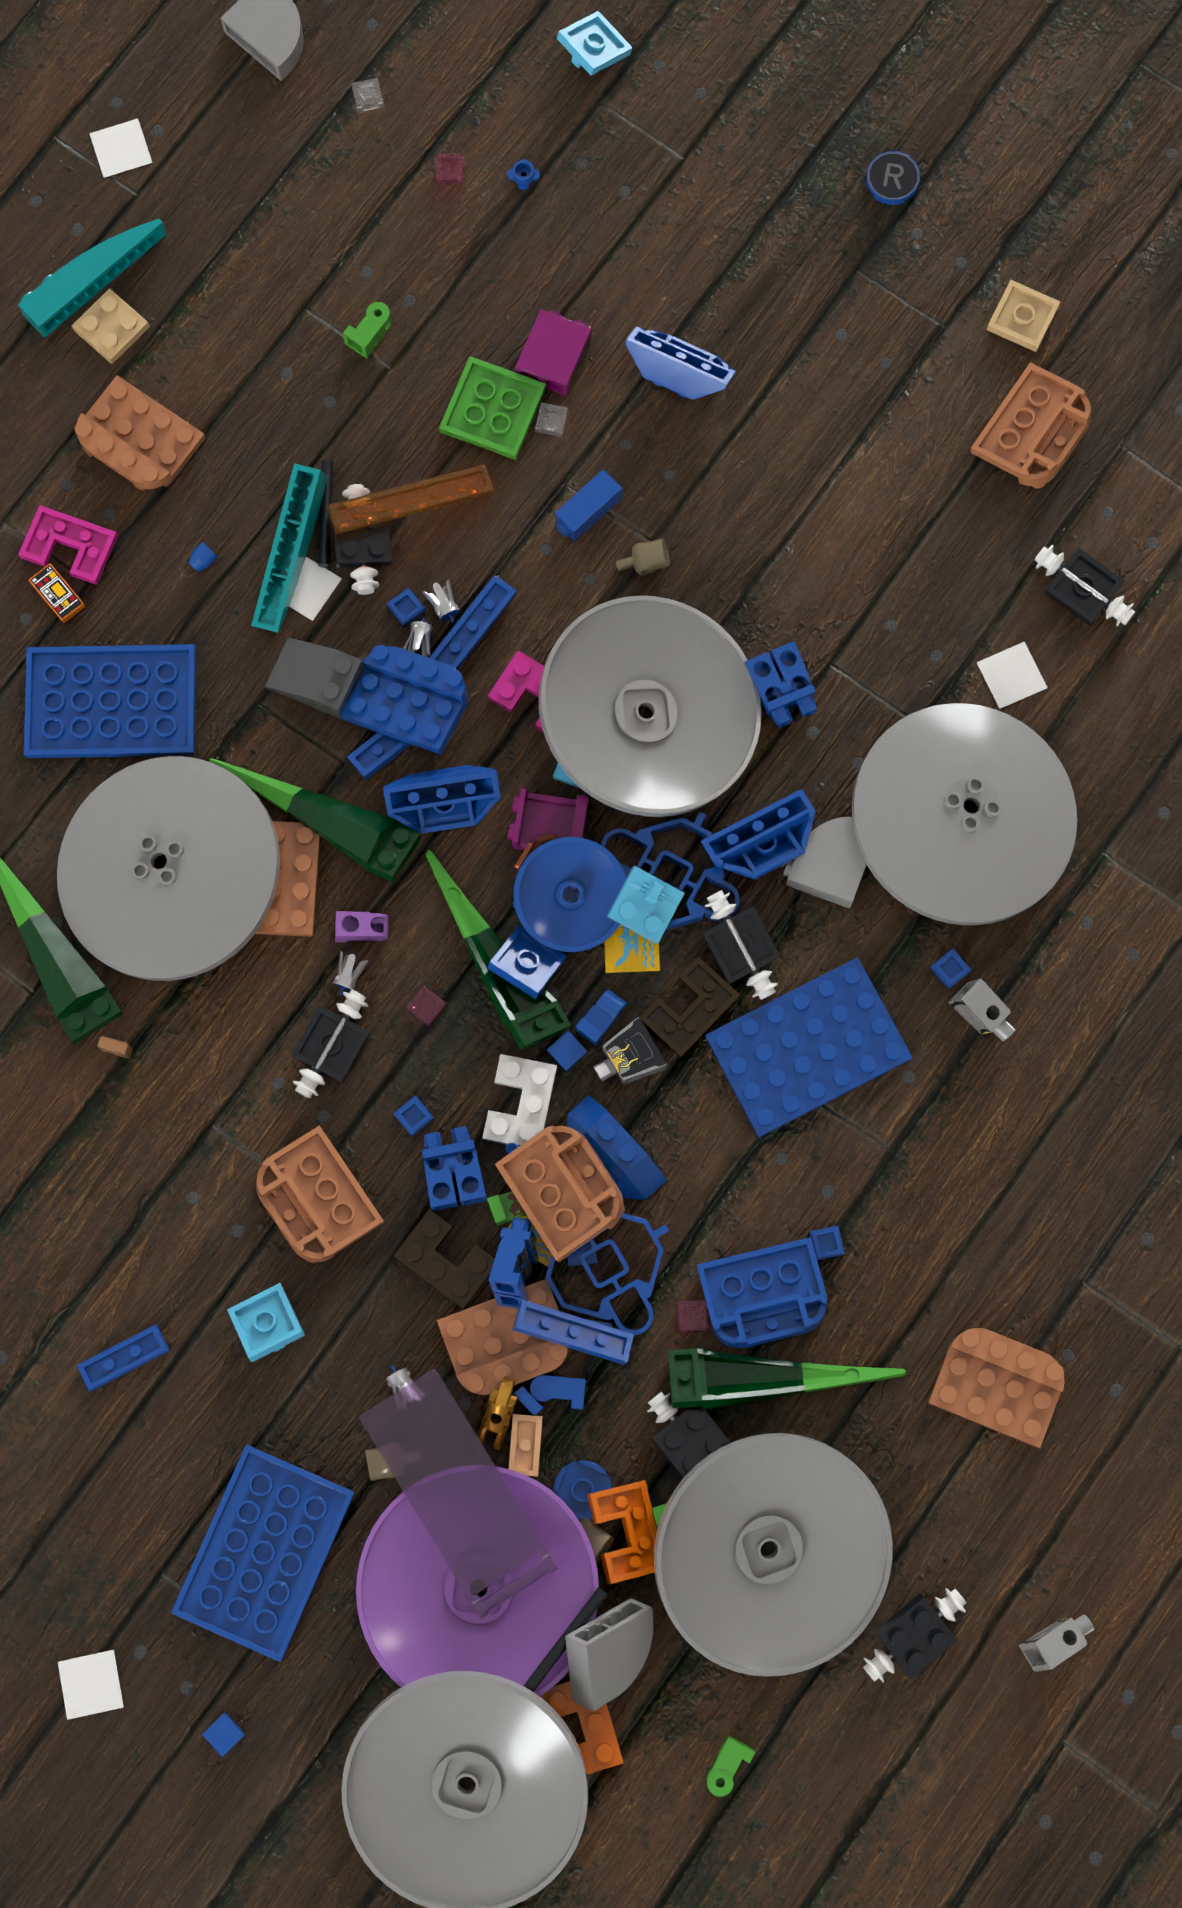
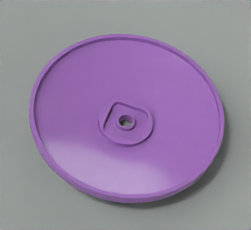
M483 1465L461 1466L435 1473L418 1481L402 1492L381 1514L366 1540L360 1557L356 1582L357 1610L365 1639L372 1654L384 1671L400 1687L426 1676L451 1671L488 1673L501 1676L523 1686L599 1587L598 1569L591 1543L582 1524L566 1503L552 1490L537 1480L510 1469ZM476 1579H482L487 1584V1593L482 1597L474 1596L470 1590L471 1583ZM597 1610L594 1612V1614L591 1616L587 1623L596 1618ZM567 1649L534 1691L539 1697L556 1685L568 1673Z

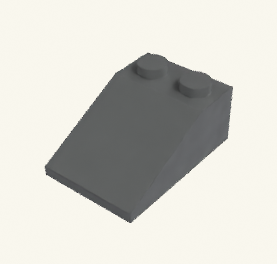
M288 637L265 688L342 719L340 714L365 669L362 660L333 648Z

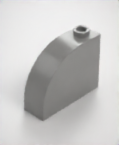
M239 0L221 17L224 32L280 81L298 63L303 50L304 38L299 12L293 0Z
M852 817L832 819L819 825L810 833L805 854L795 858L794 861H789L783 874L788 877L786 886L850 909L866 867L865 860L855 838Z
M630 1598L565 1636L573 1702L595 1711L622 1694L633 1683L645 1664L653 1637L652 1607Z

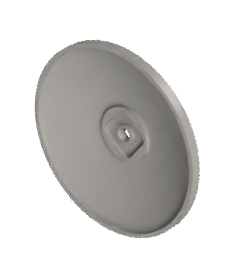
M630 596L610 600L597 605L575 619L558 638L547 657L540 679L538 695L540 720L546 741L555 759L569 778L591 797L603 804L623 812L647 817L674 816L701 808L718 798L740 777L753 756L758 742L761 727V700L744 665L745 661H747L746 656L735 640L718 623L691 606L656 596ZM640 706L648 707L652 713L651 718L645 719L641 717L638 708Z
M950 703L924 708L904 717L887 729L876 741L861 764L855 780L852 795V823L855 838L865 863L874 877L895 899L915 912L937 921L957 925H983L1003 921L1022 913L1043 898L1063 874L1074 848L1077 834V808L1074 792L1062 763L1050 746L1034 730L1016 718L996 709L967 703ZM964 801H973L977 805V813H968L964 808Z
M183 756L159 757L138 762L113 774L92 791L74 814L65 832L57 865V888L64 916L80 943L98 960L121 973L152 981H171L197 976L221 965L234 956L249 942L265 920L275 897L279 880L280 851L277 834L273 822L258 796L236 775L223 767L201 759ZM165 855L167 858L166 865L161 869H155L154 862L156 858Z
M771 1433L743 1438L719 1448L695 1465L682 1479L667 1502L659 1522L654 1546V1571L659 1596L665 1611L683 1638L696 1651L712 1662L732 1671L754 1676H783L799 1673L816 1667L842 1652L864 1631L874 1617L886 1592L891 1573L893 1554L891 1527L882 1499L874 1485L855 1463L838 1450L815 1439L794 1434ZM767 1541H773L775 1543L774 1552L767 1556L762 1555V1545Z
M451 1671L426 1676L406 1684L380 1702L368 1715L353 1739L345 1762L341 1789L342 1807L348 1832L365 1864L393 1891L427 1908H509L537 1894L562 1871L573 1855L583 1832L588 1805V1779L585 1763L576 1739L565 1721L545 1700L526 1687L501 1676L474 1671ZM463 1777H470L475 1781L476 1785L472 1789H464L460 1786L459 1780Z

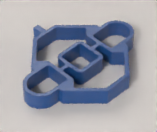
M702 812L699 813L694 823L682 817L640 829L636 834L627 829H613L604 836L601 846L606 848L610 840L616 837H624L644 847L646 850L636 867L651 869L649 874L653 876L656 874L663 859L688 871L678 890L683 892L684 889H689L692 891L686 902L689 916L670 921L665 931L701 921L704 916L711 919L710 917L714 912L694 902L705 881L730 892L736 904L734 911L730 914L734 916L738 911L740 902L738 891L733 885L724 881L723 868L715 866L704 870L698 883L695 884L689 881L693 875V865L675 854L664 850L660 852L655 862L648 859L654 849L652 838L654 834L684 827L703 838L711 836V832L702 828L706 820V815ZM620 863L627 878L631 868ZM711 919L716 922H722L721 919Z
M624 1213L621 1218L645 1225L658 1248L649 1282L636 1278L624 1286L619 1284L617 1279L628 1272L629 1265L615 1240L611 1238L599 1244L596 1243L594 1238L591 1239L589 1242L592 1248L583 1252L580 1257L581 1263L597 1288H602L609 1283H613L616 1288L614 1292L602 1298L598 1311L565 1302L551 1277L555 1264L553 1255H551L545 1278L562 1308L605 1320L613 1318L620 1330L638 1335L645 1332L653 1321V1308L648 1298L652 1294L664 1250L658 1237L669 1232V1229L664 1224L653 1231L647 1219ZM611 1244L624 1269L599 1282L585 1257ZM632 1287H635L649 1313L645 1325L637 1329H631L623 1325L609 1301Z

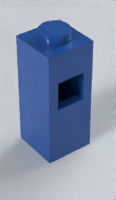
M604 470L599 472L555 512V527L558 532L564 537L569 536L575 542L622 499V487Z

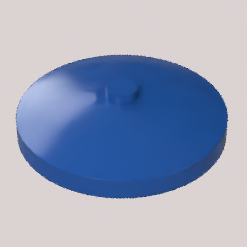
M563 837L551 840L529 854L516 875L513 899L518 919L531 937L551 949L563 952H579L591 949L606 941L620 925L606 916L624 884L626 876L617 859L606 848L596 842L579 837Z

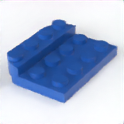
M384 645L374 647L372 653L363 661L365 670L340 714L342 719L441 755L469 700L467 687L461 673L451 665L399 647Z
M811 1237L697 1264L712 1330L726 1347L747 1348L805 1334L814 1330L824 1320L827 1295Z

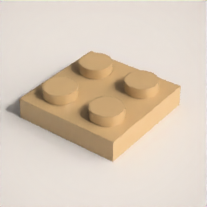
M1010 280L987 326V330L1037 352L1060 305V301Z
M110 288L72 325L73 330L111 364L150 327L149 323Z

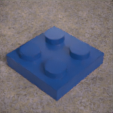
M518 925L490 961L488 969L536 999L563 964L567 955L539 943L531 937L525 928Z

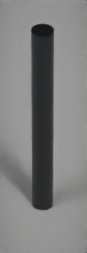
M332 460L322 461V472L328 476L320 505L318 566L322 568L329 567Z
M599 1587L596 1589L523 1685L532 1692L537 1689L567 1649L565 1636L588 1622L607 1597V1593Z

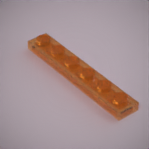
M484 464L329 504L327 511L335 534H340L492 494L494 488Z

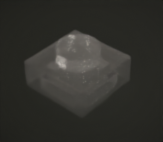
M378 78L352 83L358 112L384 107Z
M541 402L535 427L536 432L563 437L568 408Z

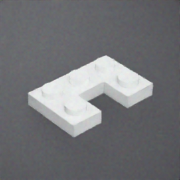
M500 1054L495 1084L522 1089L517 1116L488 1110L482 1139L506 1145L508 1143L522 1145L545 1128L557 1065Z

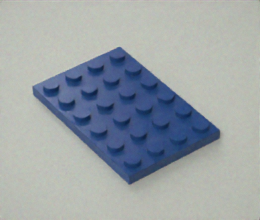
M195 644L27 647L24 724L25 758L195 755Z
M858 957L705 1035L712 1052L758 1138L913 1058Z
M245 1445L171 1614L282 1662L356 1492L254 1447Z

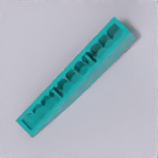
M156 219L111 237L82 253L54 274L48 275L38 288L33 292L25 294L18 304L23 316L44 338L47 337L167 235L163 222L160 219Z
M294 463L251 624L253 627L276 633L280 632L308 552L328 478L319 469Z

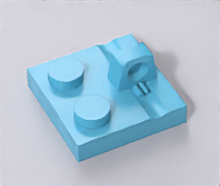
M599 11L560 30L557 36V40L572 55L571 62L577 68L582 66L591 76L629 56L632 51L631 45Z
M633 866L606 917L658 944L685 893L644 870Z
M281 1283L227 1309L251 1362L273 1351L276 1352L284 1348L285 1345L305 1336Z

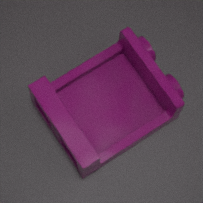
M540 309L515 366L516 373L546 383V389L568 396L573 374L586 344H590L592 339L591 328L580 320L571 321L563 318L558 312L551 310L547 312Z
M521 788L520 796L515 795L512 812L517 813L515 823L510 822L508 839L512 840L513 849L525 850L533 838L537 840L540 836L547 833L555 834L559 838H584L589 797L577 795V800L529 793L526 788Z

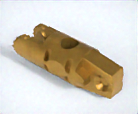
M504 1376L499 1391L492 1389L476 1443L483 1444L488 1434L487 1430L498 1433L493 1443V1449L501 1450L511 1414L517 1401V1397L511 1395L515 1379Z

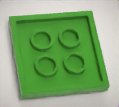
M469 356L440 424L439 432L517 460L545 393L546 383Z

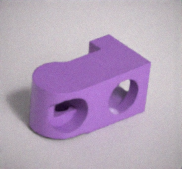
M336 911L335 942L387 940L389 916L370 912Z

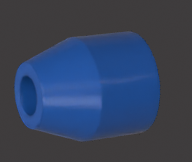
M201 542L193 550L188 563L197 572L208 568L218 556L205 543Z

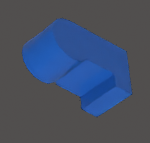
M610 989L606 990L595 1006H592L585 1017L575 1026L576 1032L597 1047L620 1016L627 1002Z
M538 1376L531 1382L530 1392L538 1402H549L552 1399L572 1401L571 1409L583 1410L586 1379Z

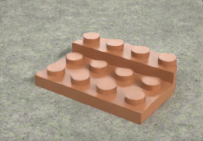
M1030 362L972 445L971 453L1018 477L1019 483L1022 485L1042 488L1057 475L1090 426L1091 406L1086 397V392L1069 381Z
M116 375L87 414L81 413L75 426L77 437L84 451L90 457L94 456L131 481L137 489L142 491L159 488L163 485L167 487L171 484L206 439L205 434L118 375Z
M272 821L280 851L279 880L271 908L255 934L314 937L321 836L302 823Z
M320 1125L268 1157L262 1163L258 1172L256 1190L259 1199L297 1255L310 1263L323 1262L333 1258L336 1253L384 1222Z
M549 1126L495 1164L551 1254L558 1262L607 1228L612 1229L625 1212L621 1191L586 1137L570 1127Z
M546 1279L525 1287L529 1302L559 1311ZM495 1298L437 1320L459 1382L468 1391L477 1395L489 1396L492 1389L499 1391L504 1376L515 1379L514 1386L538 1376L554 1372L566 1360L569 1348L513 1331L518 1309L499 1306Z
M972 1328L959 1334L950 1343L928 1404L1039 1449L1041 1448L1059 1396L1064 1389V1370L1052 1356L984 1328Z

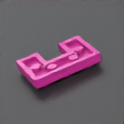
M39 505L18 555L21 559L46 567L56 543L74 548L79 551L69 573L72 577L98 585L118 534L107 528Z
M517 651L488 694V699L512 713L526 691L538 697L544 666L522 652ZM539 718L535 724V728L543 732L541 720Z

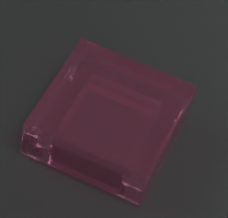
M436 154V183L463 184V154Z
M423 986L406 1009L429 1027L447 1006V1003Z
M705 1300L677 1302L679 1332L708 1330Z

